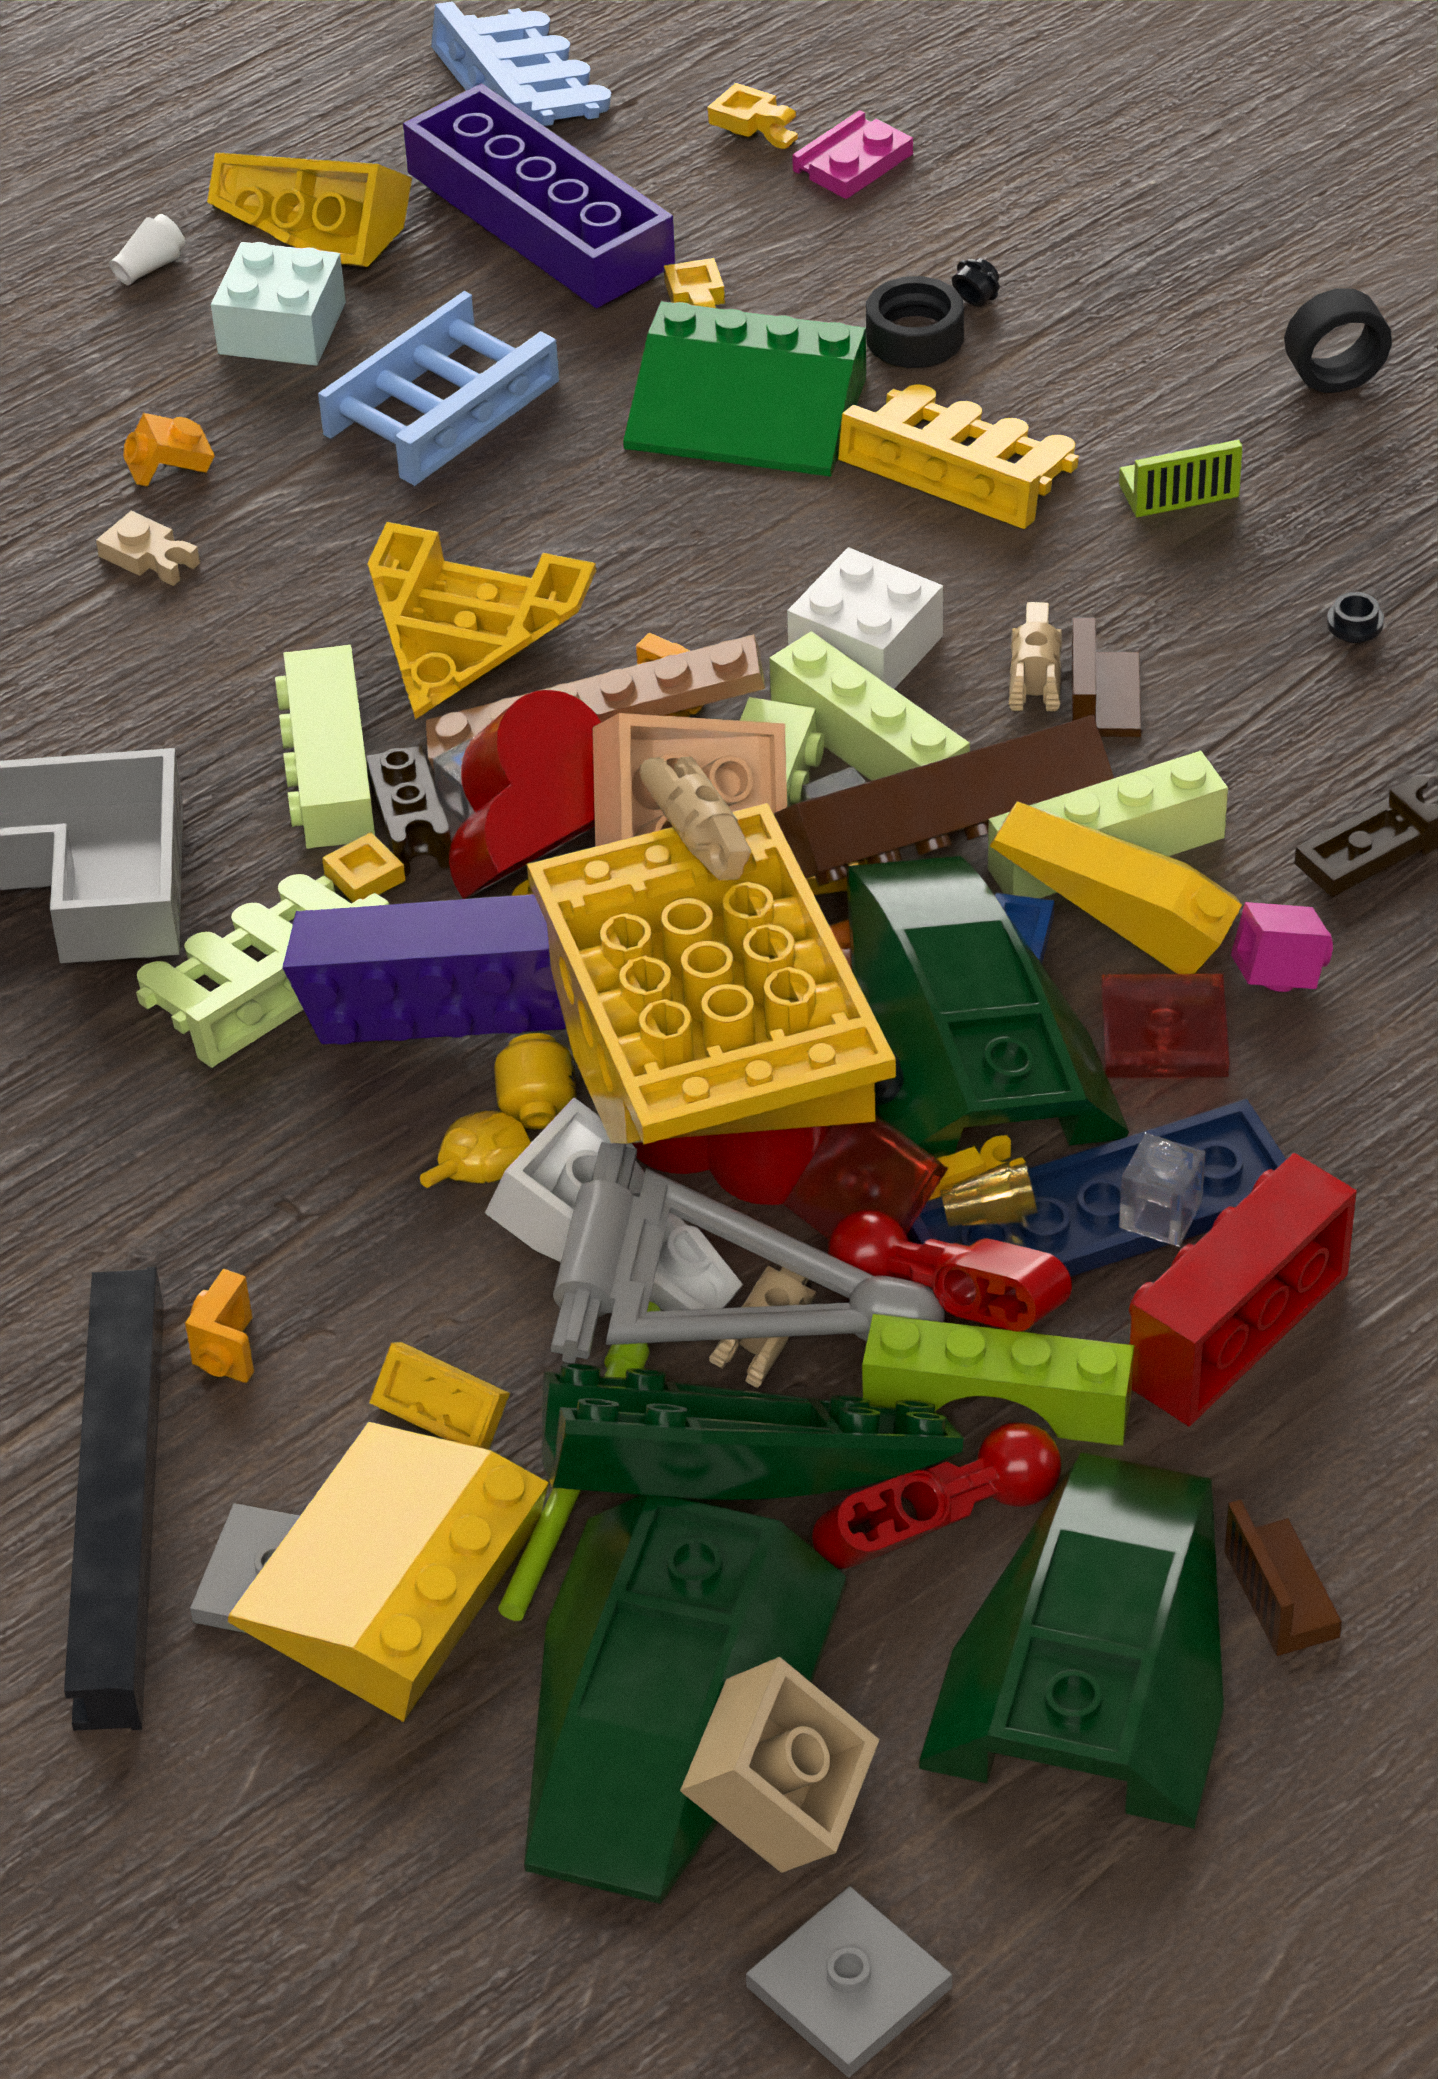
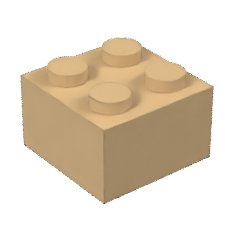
M778 1657L726 1679L680 1791L778 1871L783 1873L837 1852L880 1739L786 1661Z

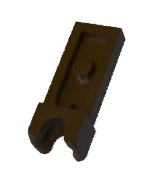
M422 745L410 748H393L383 753L365 756L369 780L389 843V849L404 864L405 876L411 872L410 861L419 855H431L435 857L441 868H449V852L452 843L450 830L443 807L440 806Z
M1417 775L1390 789L1389 799H1385L1297 846L1294 864L1326 893L1334 897L1418 851L1424 855L1438 848V803L1428 805L1424 802L1423 790L1428 786V778L1424 775Z

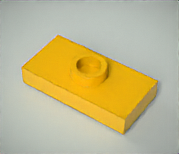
M394 1342L389 1347L369 1403L446 1440L489 1450L510 1393L403 1342Z

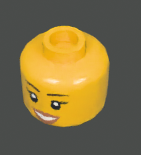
M528 1033L517 1036L497 1055L494 1073L498 1107L507 1116H512L520 1121L525 1128H546L574 1097H577L574 1059L569 1049L556 1042L552 1036L543 1033Z

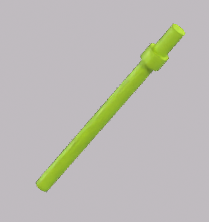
M649 1301L647 1312L661 1311L655 1303ZM647 1343L611 1345L604 1360L607 1368L604 1376L626 1378L627 1369L644 1368L650 1354ZM552 1489L498 1607L499 1612L507 1619L513 1621L523 1619L581 1490Z

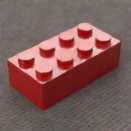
M1293 1153L1275 1171L1272 1169L1265 1171L1258 1178L1252 1192L1235 1208L1233 1206L1225 1208L1215 1220L1212 1229L1195 1245L1190 1243L1184 1246L1176 1255L1171 1267L1154 1283L1146 1282L1135 1293L1129 1306V1314L1131 1315L1129 1345H1134L1132 1390L1190 1427L1348 1275L1357 1190L1296 1153Z

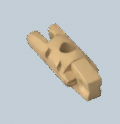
M1028 602L1026 604V623L1012 629V661L1009 685V705L1012 711H1023L1026 695H1043L1046 711H1057L1059 709L1061 696L1060 656L1062 650V630L1056 629L1049 624V603Z
M680 757V759H677V763L674 764V770L671 766L667 765V761H664V758L644 760L643 764L640 765L639 771L641 780L688 850L718 880L740 879L743 867L749 859L751 849L745 840L737 818L693 757Z
M768 1265L742 1307L811 1304L814 1300L816 1291L806 1286L809 1279L784 1267L778 1271ZM789 1337L720 1340L711 1353L709 1361L723 1369L726 1363L732 1360L740 1344L749 1352L756 1354L747 1369L748 1375L745 1382L758 1388L782 1352Z

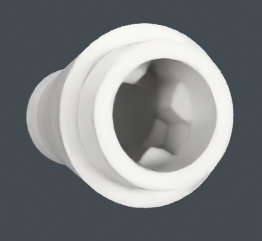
M159 214L154 219L148 217L142 222L119 254L110 261L111 270L122 283L131 285L138 278L180 257V250L185 247V238L178 226L167 216Z

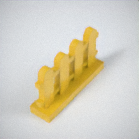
M911 385L903 391L892 389L887 393L886 405L876 413L856 405H852L842 413L838 460L1022 529H1026L1035 521L1038 494L1042 496L1047 495L1051 491L1052 479L1062 470L1072 473L1078 467L1079 456L1074 455L1075 442L1073 439L1064 435H1051L1041 442L1028 438V424L1023 420L1004 418L995 425L981 421L982 408L978 404L969 401H959L945 408L935 404L936 391L926 385ZM923 419L930 421L922 430L914 427ZM969 436L977 439L968 447L960 444ZM1015 453L1024 456L1015 464L1007 461Z

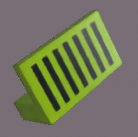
M1239 440L1135 460L1134 465L1120 467L1119 485L1136 518L1239 497L1242 444Z

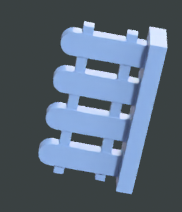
M453 2L435 4L431 47L466 91L482 83L543 126L553 125L554 120L583 115L587 119L599 118V113L606 112L610 107V90L600 85H588L590 66L580 60H568L570 42L562 36H547L550 18L545 13L539 11L522 12L517 8L508 10V14L477 18L475 15L464 16Z

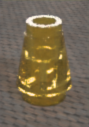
M1006 1161L952 1185L951 1188L940 1190L949 1227L961 1224L962 1226L1024 1223L1022 1216L1038 1213L1026 1163L1010 1167L1009 1161Z

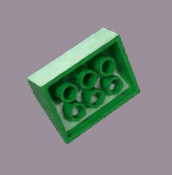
M661 301L647 334L624 435V449L831 477L839 455L842 413L852 405L857 406L866 380V327L845 325L840 322L828 323L796 319L786 315L773 316L749 313L738 309L695 306L684 302L671 303Z

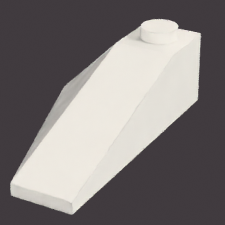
M574 1097L505 1170L485 1211L488 1216L532 1249L559 1262L562 1259L578 1191L582 1185L592 1180L601 1142L611 1143L600 1116ZM632 1143L626 1144V1147L635 1148ZM635 1161L629 1190L633 1196L640 1197L645 1172L637 1161ZM669 1213L649 1301L655 1303L664 1311L725 1308L739 1292L743 1284L698 1227L686 1225L682 1218Z

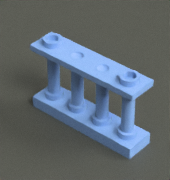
M463 291L318 393L323 435L331 439L354 422L396 444L399 478L416 486L559 382L556 339L540 331L517 348L510 346L474 326L472 295ZM462 345H466L497 363L479 374L447 356ZM429 370L459 386L461 389L443 400L413 384L412 381ZM393 396L424 413V415L406 426L378 411L375 407Z

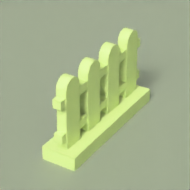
M303 874L289 876L278 885L281 902L274 907L268 909L259 903H248L235 909L231 916L235 931L224 938L212 932H201L188 938L184 945L188 960L174 968L167 962L155 961L141 967L137 972L140 990L136 994L139 1004L146 1009L157 1004L172 1014L171 1018L174 1028L182 1034L190 1030L198 1059L213 1068L304 1010L282 968L293 926L289 921L294 919L296 911L389 905V902L373 893L363 900L358 899L351 904L335 893L333 881L326 876H322L317 880ZM252 945L266 954L267 957L257 962L243 953L242 950ZM205 974L221 986L210 992L194 980Z

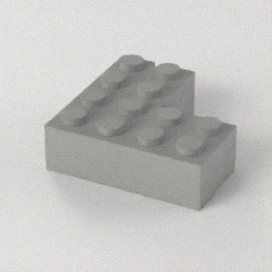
M175 748L0 761V890L37 889L51 886L50 912L60 963L179 955L183 797Z

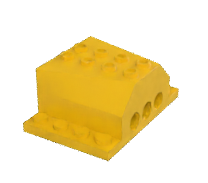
M768 803L733 812L751 849L749 859L745 863L743 873L738 880H718L688 850L673 827L527 864L530 887L547 923L551 971L572 1053L611 1143L629 1144L643 1142L644 1145L663 1139L875 1122V1083L896 1077V1058Z

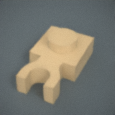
M133 511L127 513L96 539L99 557L139 576L150 568L157 572L163 582L172 586L180 581L178 564H184L192 569L200 564L197 546L185 541H174L172 529Z

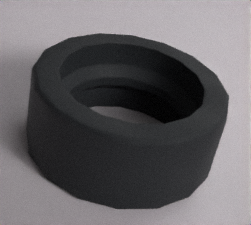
M906 276L886 281L874 289L866 301L867 346L876 357L891 365L905 368H924L943 363L955 355L964 342L963 298L954 287L939 279L930 277ZM922 316L935 319L938 323L926 327L909 328L895 325L892 321L903 317Z
M1335 288L1317 294L1304 303L1290 319L1284 336L1286 354L1299 376L1308 387L1322 393H1336L1359 387L1376 375L1387 361L1392 347L1391 329L1369 295L1352 288ZM1348 323L1365 324L1360 337L1350 348L1341 354L1329 358L1311 357L1315 346L1321 338L1334 328Z

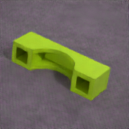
M873 1314L862 1363L863 1398L869 1399L870 1405L895 1408L896 1401L898 1400L923 1401L934 1404L935 1412L946 1403L960 1398L972 1396L1003 1398L1017 1402L1038 1413L1049 1423L1058 1438L1123 1446L1132 1393L1134 1345Z

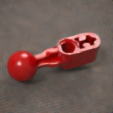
M861 1210L846 1216L836 1225L829 1238V1255L873 1276H890L921 1283L933 1289L940 1305L950 1314L1015 1332L1027 1330L1069 1299L1072 1291V1282L1068 1270L1058 1258L1049 1253L989 1238L980 1239L970 1246L959 1243L951 1244L935 1239H929L921 1245L909 1242L904 1229L894 1218L876 1210Z
M1025 1422L1004 1424L993 1430L984 1439L978 1451L977 1460L960 1467L949 1462H943L925 1470H916L897 1476L848 1496L821 1515L816 1521L812 1533L815 1550L836 1568L847 1569L909 1545L923 1535L968 1518L971 1515L974 1504L992 1497L1004 1505L1013 1507H1026L1037 1504L1052 1493L1059 1481L1062 1467L1059 1449L1052 1437L1036 1425ZM901 1496L908 1499L914 1505L917 1512V1520L911 1518L904 1511ZM869 1519L872 1527L870 1531L865 1534L863 1532L852 1534L849 1528L862 1524Z

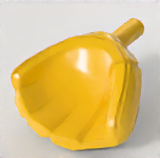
M481 1111L460 1117L450 1125L445 1133L437 1158L439 1165L420 1175V1182L424 1187L429 1188L448 1177L454 1181L483 1184L500 1180L505 1170L531 1144V1141L523 1124L514 1117L507 1116L504 1112Z

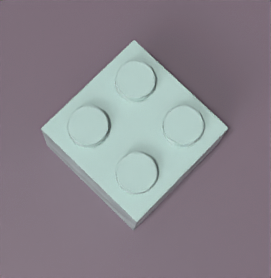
M241 242L211 303L218 354L317 366L346 303L340 253L319 251L315 248L301 249L275 246L263 242Z

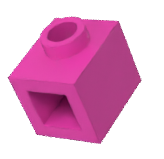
M1245 902L1231 956L1248 984L1263 985L1268 989L1279 992L1291 991L1293 988L1316 989L1322 967H1326L1331 960L1333 941L1330 932L1326 929L1313 907Z

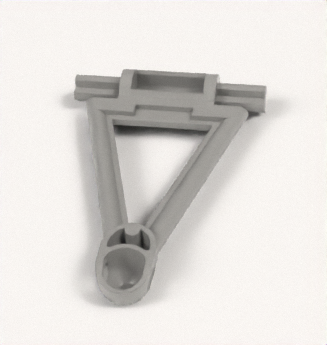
M601 1142L592 1180L580 1187L553 1291L554 1301L560 1307L550 1348L551 1352L563 1354L562 1361L575 1364L576 1357L588 1359L598 1317L606 1313H612L606 1345L834 1334H855L864 1341H867L873 1314L944 1322L945 1310L935 1297L933 1289L928 1286L900 1278L868 1274L651 1169L646 1168L640 1197L633 1196L629 1186L637 1157V1149L626 1147V1144ZM669 1213L849 1298V1303L647 1312Z

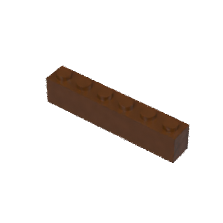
M1091 715L802 801L773 814L805 878L815 876L819 887L846 878L849 865L865 861L866 864L899 862L902 860L899 850L914 845L918 856L952 845L949 835L963 830L967 840L987 835L989 818L1010 812L1017 801L1026 805H1033L1114 779L1095 717Z

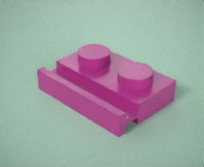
M859 110L792 155L793 171L798 174L802 171L809 173V180L848 199L913 155V137L878 119L870 122L865 119V113Z

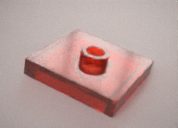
M1223 974L1101 975L1104 1066L1107 1078L1229 1077L1230 1061Z
M875 1113V1122L832 1125L783 1204L828 1239L836 1225L843 1218L861 1210H876L888 1214L901 1225L907 1235L947 1172L948 1167Z

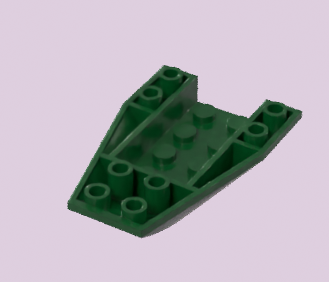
M961 856L848 867L846 879L852 972L891 1050L897 1055L903 1070V1084L897 1096L884 1105L875 1106V1115L893 1165L933 1161L938 1157L954 1154L965 1127L1058 1117L1069 1146L1115 1141L1128 1136V1127L1090 1034L990 888Z
M580 1363L561 1364L560 1373L544 1372L542 1463L552 1488L720 1500L787 1498L845 1490L881 1482L938 1463L963 1450L964 1438L942 1413H935L934 1404L923 1401L898 1400L896 1401L895 1408L870 1405L869 1399L851 1395H832L830 1400L715 1387L665 1381L666 1373L645 1368L627 1369L626 1378L600 1376L599 1367Z
M1081 1452L953 1648L919 1759V1769L987 1784L997 1753L1127 1781L1125 1814L1195 1829L1224 1711L1212 1478Z
M640 1495L588 1518L546 1623L524 1859L525 1871L661 1904L718 1823L712 1816L684 1795L680 1789L726 1679L781 1657L812 1683L846 1587V1576L780 1520L676 1497Z

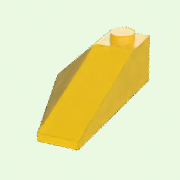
M215 153L207 202L295 248H315L319 251L340 253L341 265L368 267L404 228L412 177L380 164Z
M1018 801L1012 807L990 844L991 848L1187 981L1221 945L1242 906L1233 894L1187 863Z

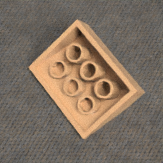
M618 713L594 726L595 847L672 827L641 780L640 765L649 758H664V761H667V765L671 766L674 770V764L677 763V759H680V757H693L732 812L765 803L769 804L773 813L787 808L785 723Z

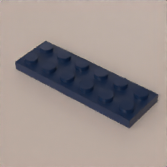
M1244 1099L902 1209V1224L911 1242L921 1245L929 1239H935L951 1244L959 1243L970 1246L980 1239L989 1238L1046 1252L1058 1258L1064 1264L1071 1277L1209 1232L1215 1220L1225 1208L1229 1206L1235 1208L1252 1192L1256 1181L1265 1171L1269 1169L1275 1171L1286 1158L1248 1099ZM1159 1151H1171L1193 1158L1191 1188L1167 1181L1157 1174L1156 1166L1159 1164L1156 1155ZM1170 1155L1162 1157L1164 1162L1186 1169L1185 1160ZM1166 1167L1162 1168L1164 1175L1185 1182L1186 1173Z

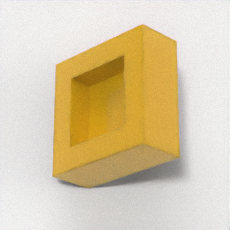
M372 832L322 857L324 874L352 902L358 899L363 900L373 893L380 895L405 881L404 864Z

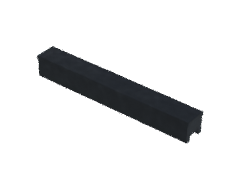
M156 1266L147 1267L144 1270L92 1272L64 1683L66 1699L73 1698V1731L116 1728L142 1730L164 1304Z

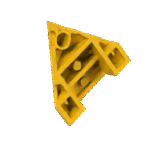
M386 522L367 564L415 720L577 614L597 571L596 564L542 553L532 578L444 561L439 532Z

